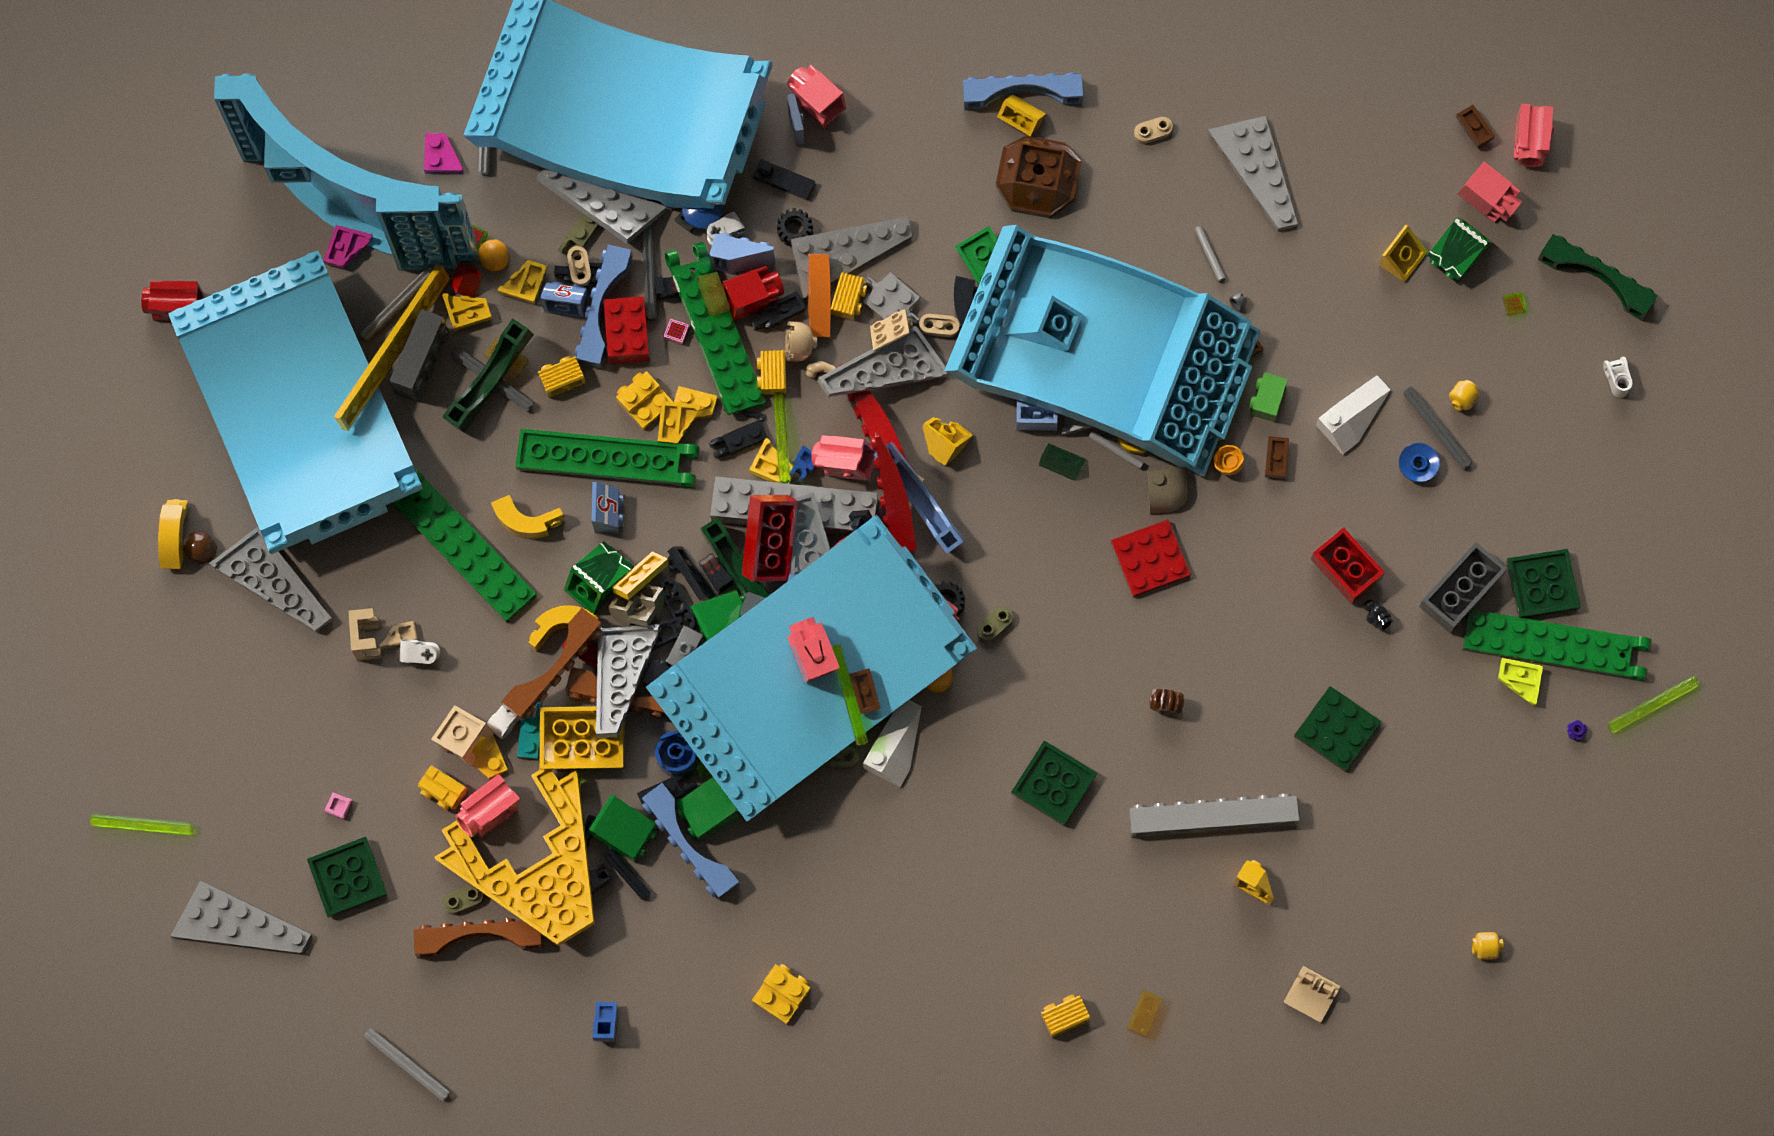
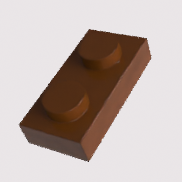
M1474 105L1456 114L1457 120L1477 148L1495 138V135Z
M1268 437L1265 477L1285 479L1289 438Z
M870 668L850 673L849 676L860 714L881 709Z

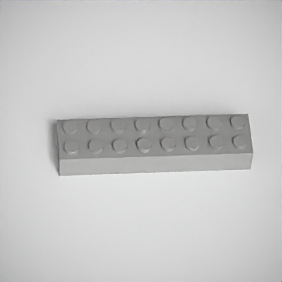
M715 476L710 517L711 521L718 517L723 524L747 526L750 495H789L792 498L814 492L825 533L849 536L854 532L851 528L850 513L852 511L869 510L872 517H874L877 513L878 493Z

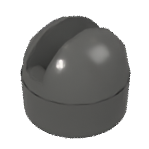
M1236 293L1229 298L1231 306L1237 311L1241 310L1247 303V298H1243L1242 293Z

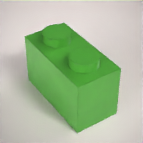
M1264 372L1263 378H1258L1256 383L1257 397L1252 396L1249 406V408L1253 409L1251 415L1275 422L1288 379Z

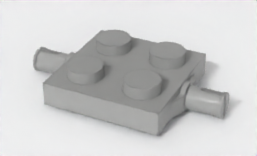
M891 272L878 283L870 276L865 279V283L872 288V291L863 302L880 318L884 320L893 313L906 309L907 319L910 318L913 325L919 322L920 318L915 316L912 310L920 300V297Z

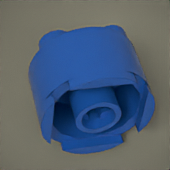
M670 731L664 734L656 745L655 756L657 763L666 775L676 777L695 769L698 756L679 731ZM675 751H678V753H679V756H678V757H675V755H674V752H675Z

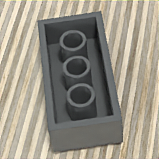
M422 309L420 310L389 380L395 394L416 402L420 396L424 395L427 378H431L434 371L435 360L438 361L441 356V346L447 342L449 337L444 317Z
M1475 542L1428 593L1419 607L1451 634L1504 576L1507 568Z

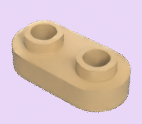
M1159 117L1142 122L1135 127L1134 138L1141 144L1166 138L1172 133L1173 124L1167 117ZM1160 124H1165L1166 127H1165V128H1161L1159 125H1160ZM1141 130H1146L1147 133L1143 134Z
M574 246L567 254L571 280L577 286H585L591 280L587 251L581 246ZM575 256H581V259L578 261L574 258ZM580 274L585 276L583 279L577 278Z
M925 314L919 322L920 330L925 335L954 337L959 332V322L953 316ZM930 323L933 327L927 328L926 325ZM950 325L953 329L947 330L946 327Z

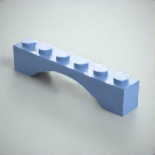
M1074 72L1066 73L1065 75L1050 73L1046 76L1030 74L1026 77L1010 75L1006 78L990 76L986 79L970 77L967 80H963L964 110L984 109L1000 97L1019 92H1034L1046 95L1062 105L1082 104V74Z
M608 244L607 250L602 252V268L597 270L596 288L593 287L590 296L592 304L591 307L588 306L586 309V325H583L581 328L580 345L577 344L574 355L577 356L578 363L602 369L607 352L600 327L602 307L611 289L629 272L633 253L630 249Z
M890 442L887 444V447L898 467L909 501L918 511L946 554L963 543L965 539L895 444Z
M663 783L642 798L644 802L642 807L649 815L653 813L657 819L654 822L661 831L665 829L670 835L667 838L674 848L676 846L682 851L680 856L686 864L691 863L694 866L693 873L700 881L704 879L708 885L705 888L712 897L717 896L720 899L739 884V881L726 865L704 858L687 843L676 821L675 799Z

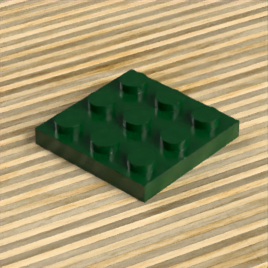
M1568 549L1507 558L1506 562L1519 618L1580 609L1581 606Z
M1329 686L1294 737L1346 772L1381 721Z
M1043 741L1011 791V794L1065 826L1096 777L1097 772L1048 742Z
M366 836L307 859L328 918L387 896Z

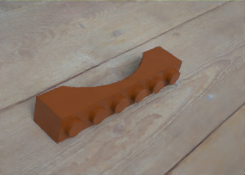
M581 608L568 624L566 645L556 663L537 679L525 684L515 685L501 701L503 707L521 721L525 717L528 719L535 711V705L538 702L542 703L548 696L547 691L552 686L556 687L564 671L568 672L574 666L576 657L578 655L582 656L587 651L588 643L600 636L602 633L601 622Z
M572 667L565 689L566 694L570 699L576 701L586 699L590 700L591 704L597 705L596 676L592 671ZM653 696L634 697L629 711L635 714L645 712L649 713V716L661 719L662 716L669 718Z
M513 918L503 919V922L495 923L494 920L482 921V924L475 925L473 922H462L461 926L445 923L440 924V927L432 928L431 925L419 926V929H414V952L417 958L437 957L455 943L474 937L504 939L522 950L543 948L542 934L525 922L516 921Z

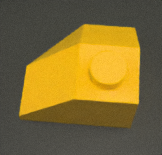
M932 417L922 426L929 454L943 465H947L954 460L973 437V434L959 423L952 421L949 424L941 423V419Z
M1247 860L1238 873L1234 886L1270 906L1274 897L1266 870L1263 869V865L1259 862Z

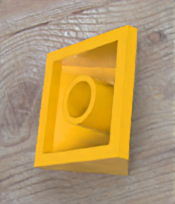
M1405 225L1382 255L1379 266L1405 282L1428 251L1409 226Z

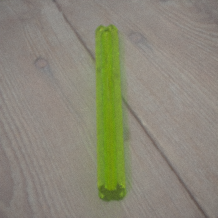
M775 392L773 394L779 483L790 484L784 393Z
M841 644L832 645L831 647L840 667L837 669V675L855 741L858 746L864 745L868 740Z
M1692 676L1613 719L1607 726L1614 733L1693 690L1700 683L1696 676Z
M91 814L90 824L92 826L191 835L193 831V825L186 822Z

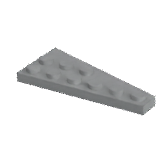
M259 527L255 528L209 563L210 566L314 632H318L332 621L329 614L279 552L270 555Z

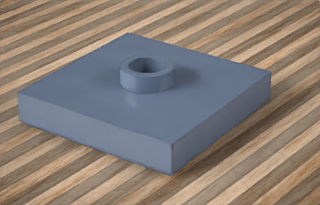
M789 94L787 96L788 112L796 144L798 146L805 145L802 126L805 124L803 113H799L795 94Z

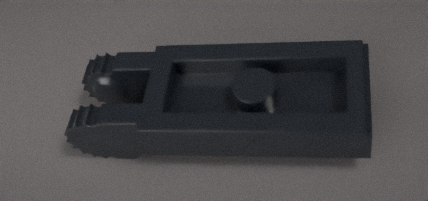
M759 419L726 433L722 437H717L708 442L710 448L726 444L727 448H722L713 453L715 459H719L759 444L765 438L768 439Z
M690 771L666 779L638 792L637 795L641 804H643L642 798L663 783L676 800L683 797V794L697 788L698 785L696 782H691L680 788L678 783L692 776Z

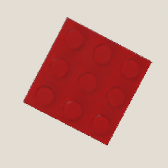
M1169 520L1111 540L1132 597L1189 578L1191 575Z

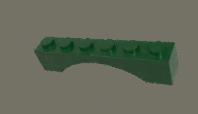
M1552 234L1538 258L1539 261L1554 270H1579L1599 278L1615 292L1621 301L1624 311L1641 321L1658 296L1651 288L1639 285L1634 278L1622 275L1615 267L1605 265L1601 259L1596 256H1590L1581 247L1573 246L1560 235Z
M512 318L500 335L491 357L480 374L452 402L442 418L465 433L534 334L527 327Z
M718 517L701 527L703 537L744 598H746L747 592L767 598L769 595L759 581H751L742 575L744 558Z

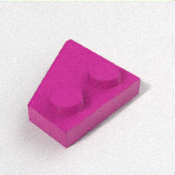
M425 133V173H463V168L445 133Z
M336 225L323 262L344 269L373 240V235Z

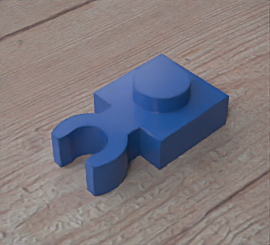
M804 445L793 460L792 464L795 466L789 472L790 476L794 472L799 473V482L806 477L807 473L810 474L814 468L812 451Z

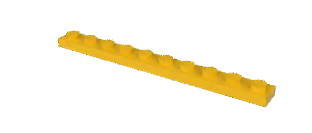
M435 265L335 414L334 418L342 430H350L404 349L420 310L429 311L450 280L442 265Z

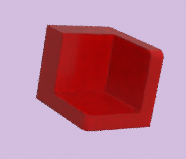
M458 263L451 286L456 294L474 297L482 275L477 267Z

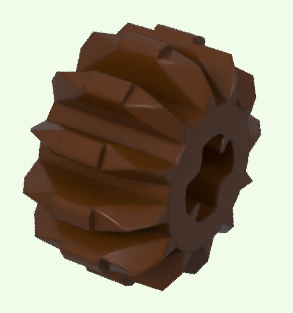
M1154 689L1149 699L1150 709L1161 713L1179 714L1184 707V694L1173 690Z

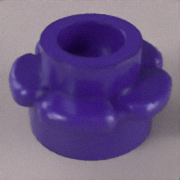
M1579 720L1569 723L1567 726L1568 736L1573 740L1584 739L1585 733H1587L1586 725L1582 724Z

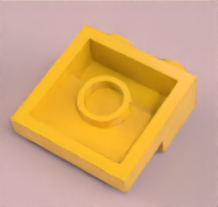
M647 371L643 374L641 372L636 374L632 379L633 383L628 387L626 385L622 386L617 391L618 395L616 396L620 406L643 430L660 417L662 401L673 402Z
M775 964L763 981V985L752 999V1002L787 1025L811 989L807 986L809 982L801 976L795 978L790 974L792 970L787 966L781 964L779 967Z

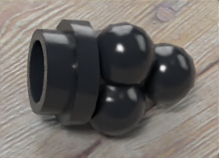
M1370 599L1364 603L1365 610L1369 612L1366 616L1369 624H1373L1380 631L1387 629L1392 624L1391 614L1387 612L1385 607L1376 605L1375 601Z

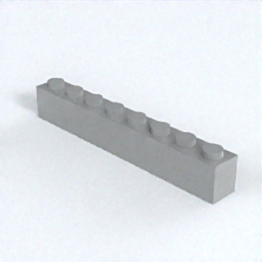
M1287 793L1280 794L1276 798H1270V795L1258 796V799L1239 797L1236 801L1221 798L1217 799L1216 802L1209 803L1208 800L1195 801V804H1187L1186 801H1180L1170 806H1166V803L1154 804V807H1145L1143 804L1134 805L1133 808L1129 809L1131 837L1297 825L1299 822L1297 796H1291V794Z

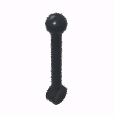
M739 412V414L750 416L757 420L760 419L761 422L765 418L762 413Z

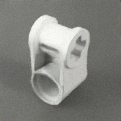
M731 212L708 226L707 241L712 246L715 237L714 233H727L737 238L745 232L746 228L737 214Z
M1621 357L1620 360L1611 362L1608 360L1604 361V372L1608 378L1612 394L1618 398L1626 397L1633 384L1626 358ZM1622 383L1626 388L1622 389L1617 384Z
M402 639L399 661L431 664L440 656L441 651L439 646L433 642ZM428 649H430V653H433L431 657L426 653Z
M502 705L488 720L487 725L494 731V734L504 739L519 719Z

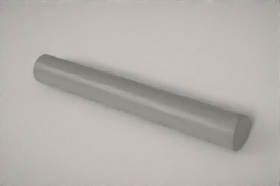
M1198 226L1194 230L1218 282L1224 281L1226 278L1203 228Z
M1092 431L1088 438L1138 469L1142 468L1143 461L1096 432Z

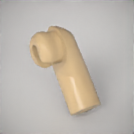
M824 361L814 362L807 366L806 375L814 378L818 372L828 373L837 367Z

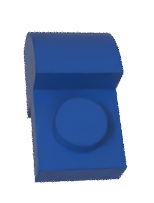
M596 1002L593 1041H616L617 1002Z

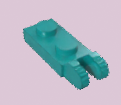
M538 702L536 704V717H529L528 719L525 717L521 721L517 758L539 759L540 707H543V703Z

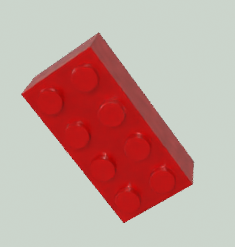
M750 495L742 575L749 580H788L791 570L797 500L789 495Z

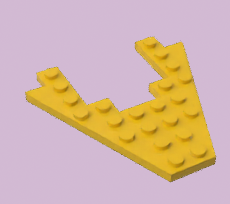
M542 769L531 776L561 825L543 836L552 851L551 855L518 875L508 859L489 869L471 837L455 821L442 829L451 847L434 858L461 879L560 946L594 925L595 920L579 775L574 771L563 779L558 780L552 769Z

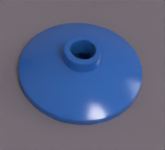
M715 204L714 209L682 208L683 216L691 226L705 229L721 218L722 204Z
M1413 443L1402 450L1398 464L1401 473L1407 479L1413 482H1426L1436 475L1440 461L1438 454L1431 446L1424 443ZM1419 462L1422 467L1417 468L1414 463Z

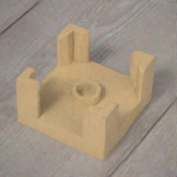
M374 609L348 611L351 651L356 660L382 658L381 649L377 648L375 638L366 639L365 630L379 629V618L377 616L374 617Z
M454 705L431 740L443 751L452 752L464 763L472 766L477 757L471 751L482 735L487 740H490L494 731L485 722Z

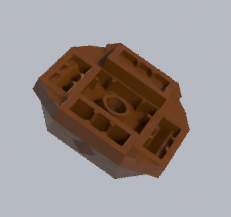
M1024 136L1003 147L996 188L1011 211L1052 218L1057 212L1074 201L1082 161L1065 142ZM1041 170L1044 173L1041 175H1037L1034 173V171Z

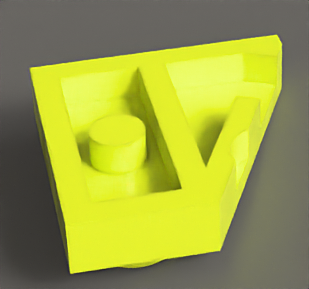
M1502 658L1497 680L1528 703L1536 706L1543 666Z

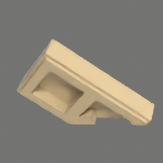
M410 621L393 625L385 640L380 644V649L400 646L402 639L418 640L415 622Z

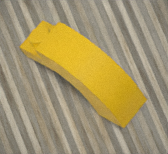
M510 495L491 502L501 525L512 534L522 538L538 539L549 536L548 527L555 528L561 525L562 521H565L560 508L537 517L525 516L515 508Z
M167 500L166 505L162 506L158 532L160 568H181L184 559L182 536L183 524L188 510L187 500Z
M571 605L558 606L540 615L535 620V624L539 629L534 630L529 637L530 641L528 643L530 647L537 652L553 632L568 628L569 622L581 607ZM586 610V611H587L588 613H590L593 617H595L598 621H600L599 618H598L596 615H594V614L591 613L590 611Z

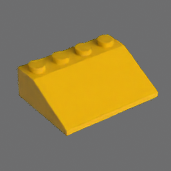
M597 706L540 707V770L623 768L625 720L618 737L597 738Z

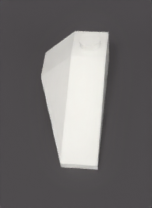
M1375 376L1319 417L1316 426L1339 452L1344 455L1359 443L1389 394L1390 389L1378 376Z
M908 700L894 711L863 762L864 769L899 788L901 787L911 768L922 706Z

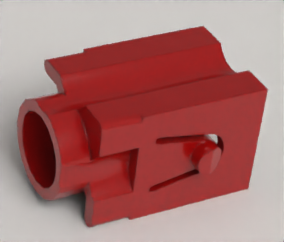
M764 266L723 281L724 290H722L734 322L762 311L763 307L775 302L779 296L784 294L781 278L775 270L767 272L768 268Z
M150 281V287H144L142 290V311L146 314H152L153 321L171 322L168 313L190 305L197 300H202L203 291L197 281Z

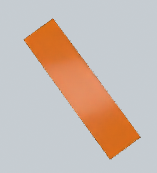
M808 254L807 294L809 295V327L812 330L813 337H830L829 254Z

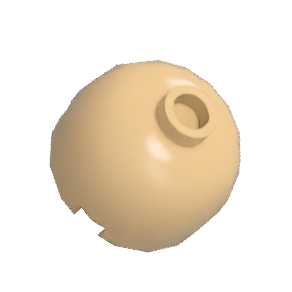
M789 321L787 325L791 326V329L786 330L785 353H789L790 358H786V361L801 362L811 355L812 349H816L817 337H813L812 330L808 325Z

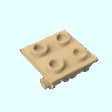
M906 309L895 312L890 317L877 321L870 326L874 351L910 334L909 329L913 324L910 318L907 319Z
M1303 966L1283 1003L1321 1023L1340 986Z

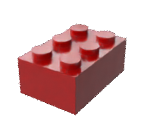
M644 296L604 300L609 363L622 364L650 361Z
M1344 527L1315 550L1311 557L1312 562L1351 605L1381 581L1385 574L1381 567Z

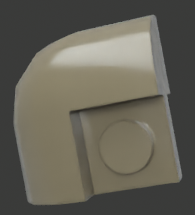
M1168 467L1164 470L1147 471L1149 514L1178 511L1188 500L1189 490L1186 469Z
M646 584L629 600L616 595L609 605V611L612 617L624 627L633 626L634 624L648 627L651 621L658 619L662 612L664 590L661 587Z

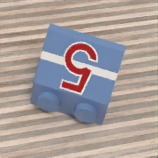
M561 282L546 283L540 299L544 312L584 318L588 294L583 286L575 284L566 286Z
M592 482L591 522L594 532L619 533V527L623 526V514H620V507H624V495H620L619 488Z

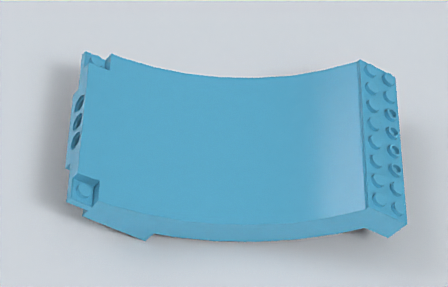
M513 0L463 136L477 147H496L550 171L617 192L657 200L666 207L714 209L715 204L725 205L735 173H742L766 105L761 98L773 63L771 61H754L750 56L715 53L657 41L603 24L552 0Z
M223 74L215 76L214 100L242 161H264V168L270 182L284 183L301 203L324 222L334 228L336 225L372 234L373 240L367 246L382 253L392 255L398 270H425L428 266L433 269L436 264L442 265L444 269H456L458 261L478 260L476 237L462 195L455 193L441 194L439 186L398 181L368 172L341 160L315 144L292 126L271 102L260 86L256 76L252 74H242L241 76Z
M1017 225L1003 226L944 371L974 389L1006 396L1065 415L1124 439L1178 467H1186L1200 476H1205L1218 440L1225 439L1252 366L1248 363L1261 330L1251 325V320L1208 293L1198 294L1163 277L1110 257L1057 241L1035 237Z
M318 250L168 313L178 340L234 465L270 555L308 538L311 544L324 540L388 512L385 505L423 489L379 387L349 431L342 430L334 418L369 364Z
M875 515L755 607L674 664L646 686V688L744 819L749 821L960 662L977 647L953 617L954 610L908 549L898 544L880 518ZM814 617L816 624L822 622L840 668L833 673L805 683L787 637L791 635L789 626ZM870 668L881 709L860 714L849 674Z

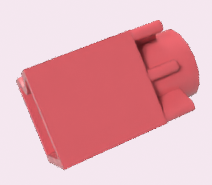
M812 65L808 69L805 67L798 68L789 77L787 84L789 89L795 94L797 104L823 128L847 108L843 92Z
M1521 104L1516 118L1514 159H1518L1520 165L1539 167L1546 162L1547 154L1550 152L1551 133L1554 132V126L1552 125L1553 107H1535L1530 104Z
M1486 162L1479 166L1458 193L1460 197L1494 223L1499 217L1506 222L1522 203L1516 197L1520 190Z
M822 435L821 441L817 442L813 447L812 463L816 468L824 469V473L828 476L870 481L874 467V454L877 453V450L873 451L872 445L864 439Z
M814 617L789 626L791 635L787 638L805 683L833 673L840 668L822 622L816 624Z
M498 774L460 804L462 806L460 808L461 812L455 818L467 835L472 837L478 833V837L482 838L519 809L520 798Z

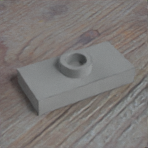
M683 626L666 662L673 666L693 652L702 634Z

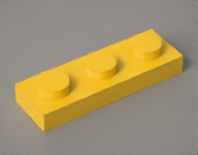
M651 552L612 586L613 593L629 600L669 565L668 559Z

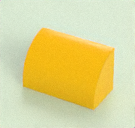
M1012 94L1004 100L997 117L1028 136H1032L1042 123L1046 113Z

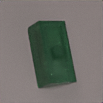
M1048 443L1041 455L1039 466L1075 481L1085 462V458Z

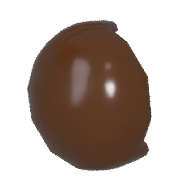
M201 531L190 533L183 544L185 555L190 560L199 564L211 561L217 550L215 540L207 533Z

